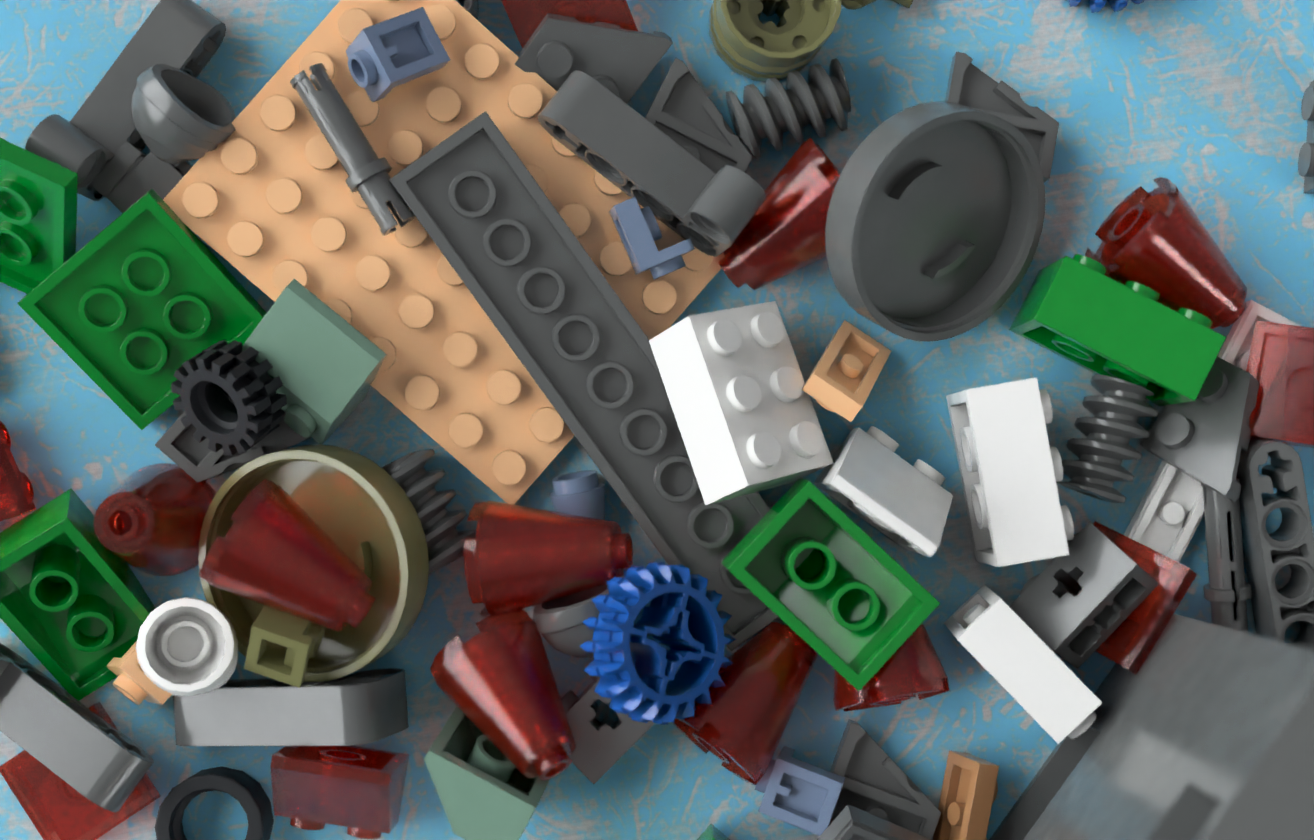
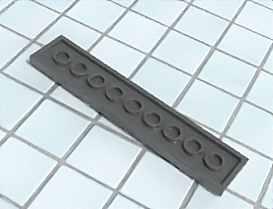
M483 112L389 180L666 563L668 565H683L686 568H690V574H700L702 577L708 578L706 590H715L723 595L716 610L726 611V613L732 615L723 625L724 633L730 634L736 639L727 645L730 651H733L778 618L771 609L721 563L765 516L770 508L758 492L705 505L649 339L487 112Z

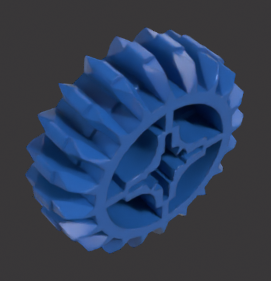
M649 562L645 566L629 567L624 570V577H614L606 581L609 595H598L596 598L591 599L600 613L598 617H588V619L582 621L594 632L593 640L584 642L580 647L585 652L594 654V660L584 671L590 676L601 677L594 692L598 693L600 697L611 698L609 708H612L617 713L628 714V717L636 722L648 723L652 721L655 724L667 725L670 722L674 723L675 718L685 720L689 717H694L695 707L703 708L705 705L712 704L709 689L717 690L720 687L726 686L718 672L720 667L727 668L734 664L727 656H724L725 645H729L736 639L730 634L724 633L723 625L732 615L726 613V611L716 610L723 595L715 590H706L708 578H704L700 574H690V568H686L683 565H665L664 562ZM649 601H651L650 607L645 606ZM644 607V611L640 620L636 624H634L636 617ZM647 635L659 640V642L648 639ZM659 644L669 646L670 650H666L663 646H660Z

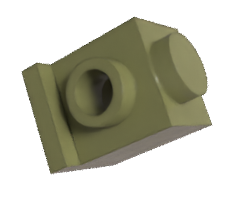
M279 582L252 625L244 669L300 688L305 679L309 657L316 655L325 633L326 624L318 622L323 610V597Z

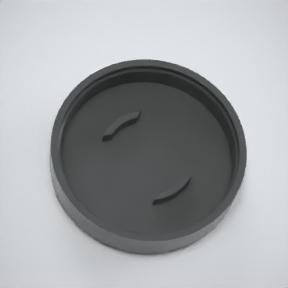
M947 101L928 102L909 107L893 115L875 128L857 147L842 170L834 188L827 213L825 229L827 262L835 286L848 305L861 316L893 334L905 339L928 342L944 340L963 334L978 326L995 313L1012 295L1026 274L1042 233L1045 216V185L1039 160L1025 136L1008 121L959 103Z

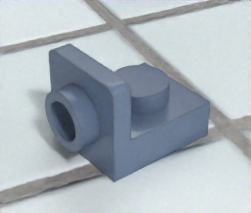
M423 7L364 28L346 49L350 73L357 85L366 90L372 102L383 99L396 86L442 69L450 61Z
M633 197L611 208L609 213L636 275L650 269L653 278L657 279L686 266L682 255L695 249L691 239H686L658 251L654 241L661 239L662 235L649 206L640 209L636 197Z
M784 746L776 760L766 757L755 786V790L764 793L758 812L820 836L830 824L845 777L793 758L795 749Z

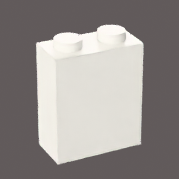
M985 584L944 622L946 627L966 650L1058 744L1067 736L1070 739L1080 736L1093 724L1097 717L1094 710L1102 702L1024 621Z

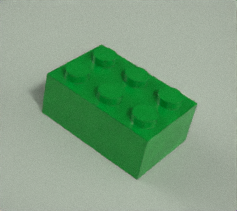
M1075 254L1073 258L1064 256L1039 270L1009 329L1010 331L1095 374L1118 378L1146 388L1154 394L1147 396L1146 400L1158 406L1195 401L1227 338L1210 329L1212 321L1209 318L1187 308H1179L1178 312L1158 303L1160 295L1156 291L1133 281H1127L1123 285L1105 276L1107 268L1104 265L1084 255Z

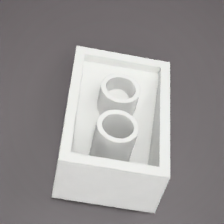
M871 426L867 432L859 427L852 429L833 455V464L825 467L813 484L903 549L932 557L939 547L953 498L950 492L941 487L946 478L920 459H917L912 466L894 452L899 447V444L878 428Z

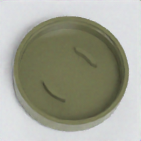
M323 444L304 445L269 453L246 463L235 471L215 494L204 517L200 533L198 562L202 589L206 601L216 606L230 620L238 640V651L245 657L247 655L252 625L279 582L323 597V610L318 622L326 624V629L316 655L309 657L304 682H322L341 678L380 659L395 648L408 634L424 602L428 584L429 559L425 534L416 510L403 489L384 469L370 459L349 449Z

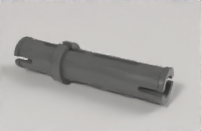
M322 63L310 66L309 69L312 74L309 75V78L304 70L298 73L290 81V84L298 92L349 175L346 183L351 192L358 191L381 228V233L384 236L396 231L395 226L398 224L400 227H403L411 222L416 216L389 180L390 176L388 173L392 168L386 158L379 159L326 73L325 66Z
M1236 477V481L1240 484V478ZM1201 483V486H1203L1205 539L1209 583L1203 586L1204 598L1210 601L1212 624L1248 633L1246 600L1252 597V587L1250 583L1245 582L1240 496L1234 503Z

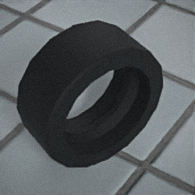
M223 766L200 770L172 788L159 806L155 824L156 839L187 840L182 825L184 810L190 801L199 794L216 790L228 793L234 797L246 812L248 830L245 840H270L274 823L271 801L260 783L243 771Z

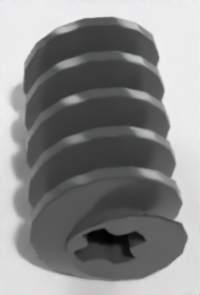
M837 58L831 59L829 75L819 63L810 66L807 82L797 70L789 72L786 79V90L776 77L767 79L764 97L754 84L744 87L743 104L732 91L726 92L727 106L735 133L755 158L761 157V144L764 138L770 141L776 151L782 150L783 133L787 131L790 132L798 145L803 144L806 125H811L819 138L825 137L826 120L829 118L835 121L841 131L848 130V112H851L850 94L845 74Z
M1096 374L1091 378V386L1102 395L1086 396L1082 402L1083 407L1095 417H1079L1074 423L1075 428L1087 438H1072L1068 440L1066 444L1067 449L1076 455L1079 460H1062L1063 473L1071 481L1056 483L1102 501L1125 503L1126 497L1116 490L1113 484L1115 481L1133 482L1134 475L1121 466L1122 460H1141L1142 454L1129 444L1130 439H1149L1151 433L1137 423L1138 418L1157 417L1159 412L1145 401L1147 396L1154 395L1153 392L1118 378Z
M433 449L412 452L382 467L406 493L420 519L428 548L429 574L470 553L467 547L478 536L475 529L457 531L456 529L459 523L467 516L465 509L446 510L445 507L457 495L455 490L436 491L435 486L446 475L444 469L425 470L424 466L435 455Z

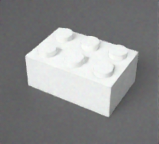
M776 301L690 315L649 340L705 505L789 484L833 464L809 394L802 390L805 382Z
M1035 377L967 389L946 395L976 561L1002 567L1069 555L1067 541L1074 538V526L1068 506L1060 505L1056 482L1063 480V466L1058 449L1049 445L1046 424L1052 423L1053 414L1047 390L1039 389L1038 380Z

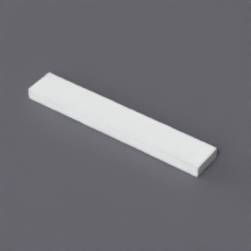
M1253 300L1244 303L1217 355L1223 360L1252 374L1260 382L1256 406L1249 416V426L1252 424L1302 327ZM1163 460L1118 544L1121 550L1159 583L1127 617V619L1143 627H1146L1204 516L1203 486H1201V483Z

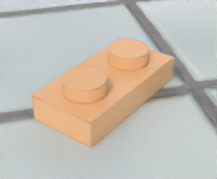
M844 320L832 337L802 390L815 398L824 409L836 412L852 422L868 398L891 350Z

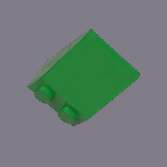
M799 478L721 562L727 570L858 691L865 686L940 604L937 599L816 486L803 478Z
M69 489L0 532V618L63 688L80 701L117 677L106 666L114 657L122 658L138 639L141 625L156 608L107 530L72 489Z

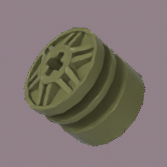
M714 0L709 13V34L717 55L734 72L754 81H766L773 77L780 81L787 78L789 72L796 70L800 72L815 58L822 45L825 44L833 32L841 13V0ZM763 12L767 17L776 13L780 18L777 26L772 21L762 24L759 20L761 13Z

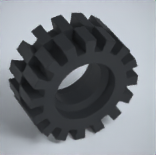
M226 340L218 341L184 362L183 366L179 367L173 375L177 380L171 383V392L181 395L173 400L175 410L185 411L186 415L180 419L185 428L192 424L197 429L192 436L199 443L208 438V449L217 452L223 448L224 455L246 452L275 431L286 415V412L280 409L287 404L286 395L276 393V390L283 386L279 376L270 378L267 373L273 366L267 359L259 364L256 361L259 352L252 347L243 351L242 342L235 340L227 344ZM223 389L229 394L235 406L226 397Z

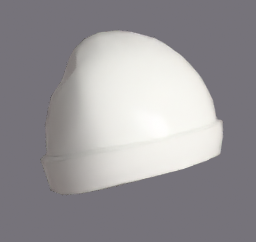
M184 597L169 600L158 606L148 615L139 629L136 652L143 672L154 684L175 696L191 697L218 689L229 680L235 671L238 661V640L230 620L216 606L202 599Z

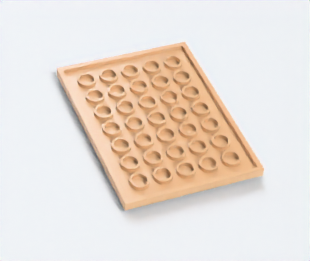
M340 0L233 120L232 124L236 130L225 142L219 143L215 150L207 151L168 193L163 201L188 228L274 302L286 286L295 279L387 355L374 381L370 385L512 507L570 442L574 434L419 220L415 217L403 227H400L398 224L395 226L396 231L384 236L381 233V228L358 191L352 193L348 187L346 179L349 175L298 92L290 84V81L303 70L309 78V75L312 74L309 67L322 63L326 68V73L379 159L386 158L392 168L388 173L390 178L486 111L649 340L671 327L736 252L729 247L719 256L713 257L694 247V250L682 255L686 266L657 279L653 278L650 269L636 275L609 213L614 205L629 200L631 197L557 141L542 127L538 120V115L557 92L536 72H524L517 67L515 63L519 57L456 0ZM423 7L450 61L442 69L396 86L383 99L372 102L366 90L357 85L350 73L346 49L364 28ZM655 217L662 235L661 239L654 241L658 251L685 240Z

